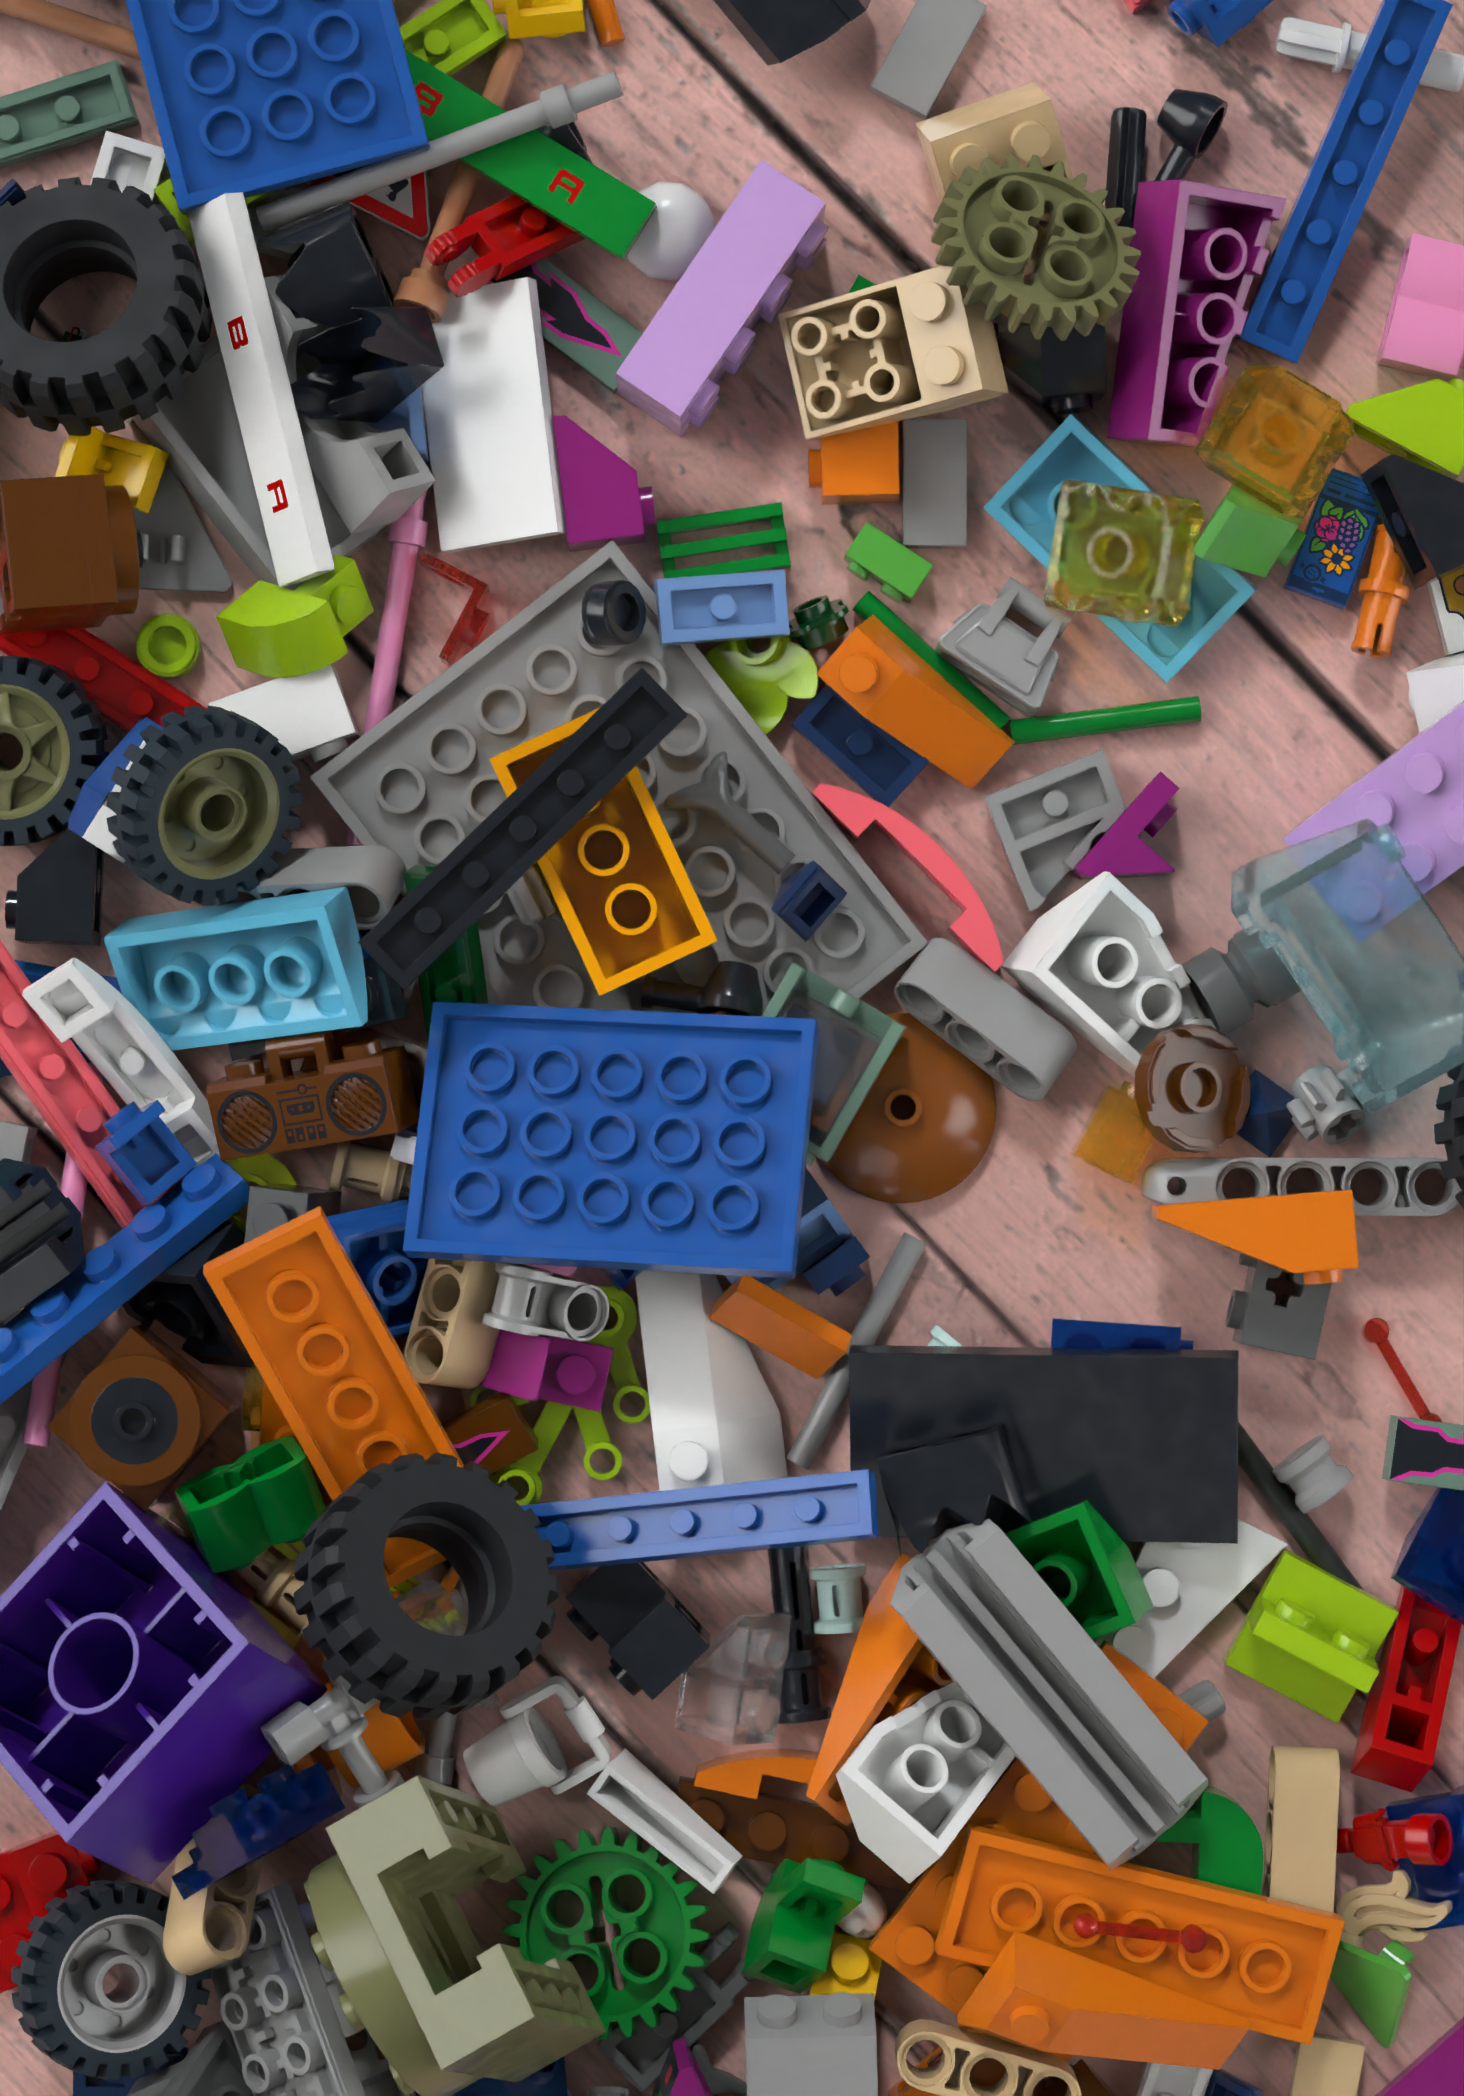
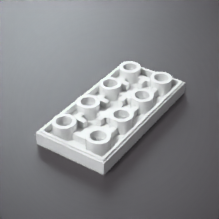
M525 277L488 284L475 292L468 293L466 296L463 295L461 298L459 296L456 297L453 292H448L450 298L441 322L432 323L444 367L421 385L431 472L436 480L433 483L441 552L455 553L565 534V517L536 280Z

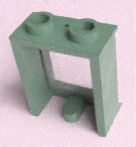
M792 962L762 1016L816 1019L819 1025L806 1164L811 1166L816 1156L825 1162L831 1159L907 1026L798 963Z

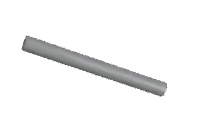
M905 1232L903 1233L851 1333L852 1338L847 1352L835 1363L786 1457L788 1460L809 1470L849 1394L850 1346L875 1344L926 1246L925 1242Z

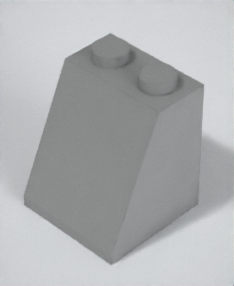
M838 1992L831 1995L786 1996L773 1994L766 1997H744L747 2096H878L874 1993L851 1994Z

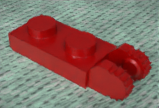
M513 195L466 217L463 224L450 229L447 233L444 232L435 240H432L427 245L428 247L425 249L424 255L433 267H438L458 258L471 246L479 258L459 268L451 276L447 284L454 295L461 298L463 295L466 296L470 292L481 289L493 277L499 280L585 238L516 195Z

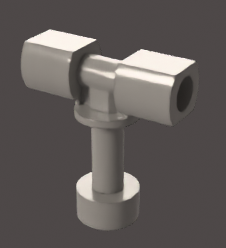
M341 1675L334 1681L329 1677L334 1687L309 1706L297 1700L261 1726L260 1729L277 1757L290 1766L319 1745L326 1751L338 1749L360 1784L353 1800L358 1808H361L405 1782L396 1770L382 1771L361 1736V1733L368 1725V1720L363 1713L378 1703L379 1700L373 1698L366 1704H363L348 1694L351 1684Z

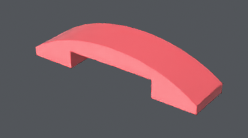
M820 783L812 791L811 794L826 813L853 840L857 841L872 824L883 832L964 912L946 931L974 958L994 973L1004 964L998 937L982 900L958 865L932 838L901 814L860 793Z

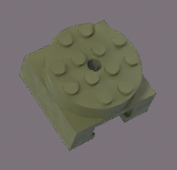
M417 1775L325 1828L337 1854L313 1867L309 1873L308 1880L304 1882V1889L310 1901L318 1929L317 1933L311 1935V1944L322 1965L328 1971L335 1970L345 1991L344 1994L339 1996V2002L347 2020L358 2032L365 2028L367 2029L378 2048L389 2061L390 2071L404 2094L410 2095L416 2091L421 2096H451L483 2077L518 2083L606 2033L605 2027L572 1962L553 1958L543 1965L523 1959L519 1948L501 1943L482 1953L456 1899V1896L488 1878L506 1883L527 1871L496 1807L491 1806L484 1799Z

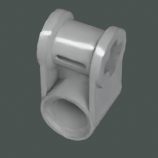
M496 1262L494 1269L500 1274L491 1312L484 1313L482 1324L529 1336H539V1334L576 1341H589L598 1336L605 1327L609 1317V1303L606 1294L601 1288L524 1264Z

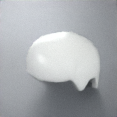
M659 181L637 191L655 202L657 209L627 256L629 262L649 278L676 281L682 277L714 230V217L707 202L695 190L683 183Z

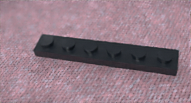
M641 668L358 943L403 990H406L660 744L688 714Z

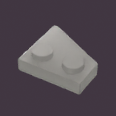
M1101 749L982 797L1027 911L1035 910L1046 900L1045 897L1070 869H1074L1089 852L1093 843L1126 810L1104 750Z

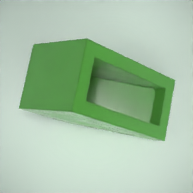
M1241 470L1209 519L1191 552L1204 560L1265 578L1275 561L1286 567L1299 549L1307 534L1297 528L1306 510Z

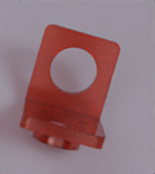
M422 551L418 559L422 567L472 593L439 655L441 662L451 667L463 644L473 648L480 638L490 617V614L482 610L491 592L488 584Z

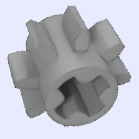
M1319 1065L1304 1072L1294 1082L1291 1093L1295 1099L1288 1102L1286 1107L1293 1116L1291 1118L1292 1122L1307 1142L1320 1134L1326 1143L1336 1144L1349 1139L1360 1130L1365 1121V1114L1362 1109L1368 1107L1370 1101L1364 1094L1365 1087L1350 1067L1342 1070L1337 1075L1330 1066Z

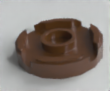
M1186 1024L1158 1033L1144 1048L1135 1071V1100L1141 1120L1157 1141L1174 1151L1198 1153L1208 1152L1220 1147L1218 1145H1221L1228 1138H1233L1242 1128L1250 1107L1251 1080L1246 1065L1239 1064L1238 1057L1233 1052L1238 1050L1230 1037L1222 1034L1212 1026Z

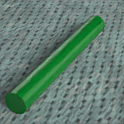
M870 591L854 606L852 610L864 621L871 615L878 618L1000 729L1010 720V717L946 659L939 655L936 650Z
M1194 696L1009 720L1010 738L1015 741L1013 745L1199 722L1202 719L1199 697Z

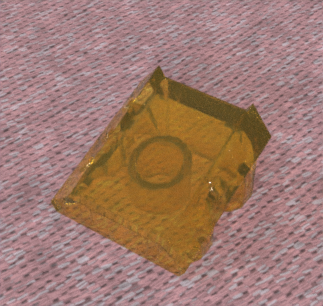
M1252 364L1245 367L1194 449V452L1206 468L1282 515L1305 518L1313 502L1324 487L1336 462L1355 434L1354 424L1343 411L1338 400L1281 365Z
M1066 479L1061 486L1043 600L1045 605L1073 612L1117 617L1122 621L1133 623H1154L1178 627L1191 609L1188 600L1196 555L1191 551L1199 539L1200 527L1206 520L1199 500Z

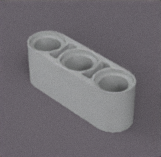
M377 845L290 849L287 855L275 850L271 858L279 867L271 876L260 871L255 872L260 883L255 889L247 892L236 884L238 898L228 902L217 898L216 905L347 887L358 930L372 929L390 912L405 885L404 872L407 871V867L402 858L394 851Z
M944 938L931 939L895 985V997L909 1014L1008 1090L1026 1100L1039 1101L1043 1099L1077 1052L1078 1046L1075 1038L1061 1023L963 948Z

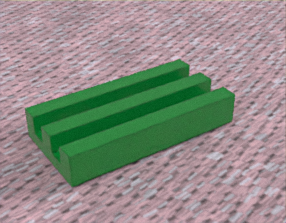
M781 502L656 521L664 579L791 568ZM771 520L772 529L679 544H672L671 535ZM773 543L775 546L776 554L683 569H676L675 558Z

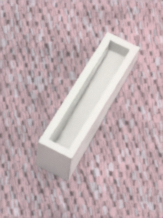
M626 1748L605 1766L587 1795L713 1894L723 1885L743 1856Z

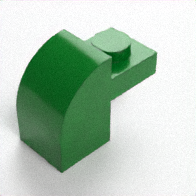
M1208 1785L1194 1802V1809H1189L1181 1819L1162 1833L1155 1841L1192 1843L1191 1878L1262 1895L1263 1847L1259 1832L1252 1819L1235 1799L1220 1789Z
M785 1858L772 1875L757 1907L749 1934L742 1973L801 1994L826 1973L834 1926L862 1903L866 1879L845 1872L841 1865L830 1860L806 1858L800 1864Z

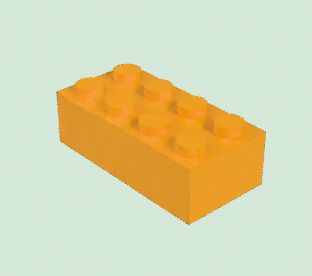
M598 709L489 758L507 798ZM637 766L537 862L599 996L718 941Z

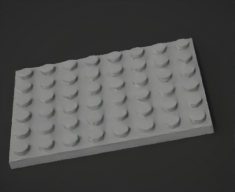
M613 540L310 776L311 780L363 845L384 846L394 851L402 858L407 870L414 865L436 867L507 799L489 758L602 707L632 676L643 668L688 716L637 765V768L718 941L599 996L538 863H536L531 869L537 867L556 905V911L551 916L533 925L525 926L521 922L506 892L477 920L489 1004L698 1014V1012L653 1006L652 1009L641 1007V993L645 976L656 977L658 981L704 987L718 962L736 961L749 964L758 970L763 999V1014L792 962L798 963L851 995L860 998L928 944L927 940L695 644L660 646L656 595ZM624 580L631 582L638 588L646 608V622L642 634L635 642L628 645L602 646L595 644L585 632L582 621V600L586 590L591 585L605 581ZM725 751L728 755L727 775L731 797L794 853L795 857L777 874L717 818L686 808H665V799L682 788L705 781L712 759L720 752ZM813 860L847 894L815 933L805 941L778 917L771 908L782 881ZM405 885L400 892L404 897L407 895ZM796 996L783 1016L786 1017L793 1002H796L828 1020L833 1019Z

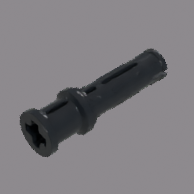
M806 1546L768 1549L771 1596L777 1650L772 1651V1658H769V1668L776 1671L780 1709L774 1712V1721L778 1724L829 1719L831 1718V1708L824 1705L820 1667L826 1664L825 1653H822V1647H815Z

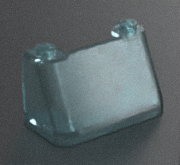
M1365 818L1258 857L1233 871L1231 876V912L1247 936L1259 931V941L1264 948L1273 947L1333 1036L1334 1051L1341 1061L1346 1059L1353 1072L1361 1074V1080L1352 1084V1091L1370 1115L1464 1063V956L1400 861L1406 857V854L1393 829L1387 823L1378 827L1371 819Z

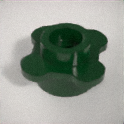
M827 595L813 598L799 605L793 610L795 618L789 621L791 637H797L800 645L806 650L822 646L837 639L849 629L844 619V615L849 612L847 605H844L841 599L830 602Z

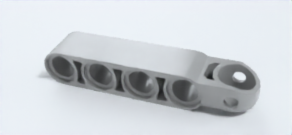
M1173 1157L1151 1163L1144 1169L1142 1175L1143 1197L1160 1204L1226 1199L1222 1191L1223 1178L1234 1168L1244 1169L1253 1178L1254 1190L1251 1197L1287 1194V1179L1292 1172L1299 1168H1305L1313 1173L1317 1180V1192L1351 1190L1350 1185L1354 1175L1361 1169L1368 1168L1379 1177L1381 1191L1377 1199L1367 1205L1360 1204L1353 1197L1355 1216L1442 1215L1456 1207L1458 1201L1455 1195L1462 1190L1455 1178L1445 1180L1439 1162L1446 1160L1437 1158ZM1429 1168L1434 1169L1441 1175L1445 1185L1442 1197L1432 1205H1426L1421 1202L1414 1188L1419 1174ZM1173 1177L1177 1178L1180 1182V1190L1175 1195H1172L1167 1187L1168 1182Z

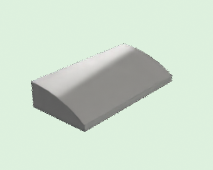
M218 335L201 345L205 353L202 362L196 372L185 371L182 377L187 386L174 400H170L167 396L163 397L156 403L159 412L142 421L139 414L132 417V419L154 447L169 453L166 463L256 579L278 585ZM311 468L332 558L337 554L351 558L384 531L387 525L351 534ZM302 583L282 587L295 590Z

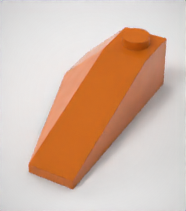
M901 1553V1556H899L890 1572L884 1577L866 1608L805 1795L846 1826L852 1822V1818L839 1786L836 1773L869 1730L876 1724L890 1716H895L915 1704L922 1697L934 1690H939L953 1681L890 1605L901 1569L912 1559Z
M1016 1930L958 2013L959 2025L1016 2046L1038 2051L1220 2070L1250 2029L1248 2018Z

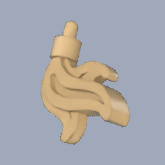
M1396 1869L1393 1872V1879L1389 1883L1357 1886L1342 1895L1336 1906V1914H1340L1345 1921L1340 1940L1362 1949L1365 1934L1371 1930L1381 1931L1399 1942H1418L1424 1940L1429 1935L1426 1930L1418 1931L1415 1928H1427L1439 1923L1451 1912L1452 1902L1446 1900L1440 1903H1431L1408 1896L1411 1890V1879L1405 1870Z

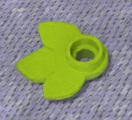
M790 634L784 637H771L770 646L763 653L757 654L752 646L753 639L727 641L711 649L704 656L766 736L783 721L789 708L790 697L812 699L817 697L819 676L816 674L818 666L810 651L792 642Z

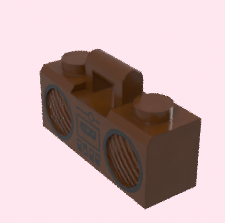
M331 1030L267 1038L265 1050L269 1068H264L262 1058L229 1064L224 1067L226 1076L208 1084L206 1090L221 1161L398 1133L419 1121V1111L405 1046L401 1045L382 1049L380 1039L363 1040L342 1046L343 1056L338 1058ZM311 1056L316 1057L318 1068L293 1072L290 1060Z

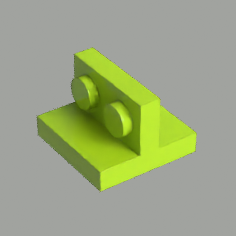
M1284 1548L1223 1658L1224 1664L1338 1724L1356 1690L1359 1689L1368 1694L1380 1671L1374 1657L1399 1612L1395 1606L1341 1580Z

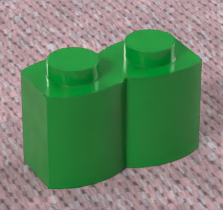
M292 1436L264 1443L241 1456L233 1464L219 1466L191 1478L175 1491L197 1551L212 1573L241 1570L252 1564L256 1557L266 1551L271 1545L302 1541L311 1524L323 1514V1509L326 1508L309 1459Z

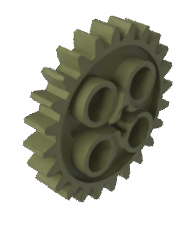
M1012 153L1006 155L1001 167L989 157L983 159L978 171L967 166L964 168L959 181H951L933 218V222L937 226L931 237V242L942 246L935 259L936 264L953 267L946 280L948 286L966 285L969 290L963 303L970 305L982 301L988 305L984 315V319L988 322L1000 313L1007 316L1008 330L1011 333H1014L1019 328L1021 322L1030 324L1031 332L1035 339L1040 340L1045 329L1052 327L1057 337L1061 341H1065L1073 326L1084 337L1090 334L1095 323L1106 327L1114 313L1121 312L1140 273L1134 267L1141 256V251L1130 246L1136 231L1133 228L1118 226L1125 213L1124 209H1106L1103 202L1108 191L1100 189L1092 193L1084 189L1087 182V175L1084 173L1076 176L1072 181L1065 178L1064 164L1060 161L1049 172L1043 170L1038 155H1032L1027 167H1021ZM1044 208H1046L1050 212V218L1036 252L1035 263L1037 265L1030 276L1028 285H1026L1022 281L1025 265L1037 239L1038 231L1036 227L1043 216Z

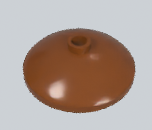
M890 1013L886 1015L907 1026L889 1056L833 1156L828 1162L822 1159L821 1161L840 1182L865 1197L888 1203H915L932 1199L953 1189L966 1179L980 1163L988 1149L995 1128L996 1093L993 1080L988 1073L909 1013ZM851 1028L847 1030L862 1038L826 1106L812 1099L810 1123L828 1132L878 1045ZM899 1095L910 1097L915 1104V1112L907 1120H899L891 1113V1102Z

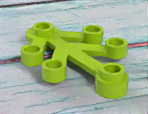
M610 1285L597 1286L606 1294L609 1306L616 1310L618 1322L612 1329L602 1330L598 1336L587 1342L614 1348L609 1369L618 1392L614 1397L613 1408L617 1417L622 1421L630 1424L639 1423L649 1415L650 1404L648 1391L640 1385L627 1344V1340L634 1333L637 1326V1308L632 1298L624 1290ZM477 1386L471 1394L470 1407L477 1405L479 1394L483 1390L490 1388ZM628 1392H637L645 1400L644 1410L636 1416L627 1415L621 1409V1398ZM511 1395L517 1406L531 1402V1400ZM547 1401L532 1430L538 1439V1450L499 1469L495 1473L492 1482L498 1485L503 1480L506 1481L512 1476H521L527 1481L529 1492L523 1499L515 1501L520 1506L537 1504L543 1492V1480L539 1472L572 1409H574L587 1450L583 1461L586 1472L592 1478L601 1481L615 1477L622 1466V1454L619 1448L610 1441L601 1410L599 1412ZM598 1449L610 1450L615 1456V1466L612 1470L604 1473L596 1471L591 1465V1455Z

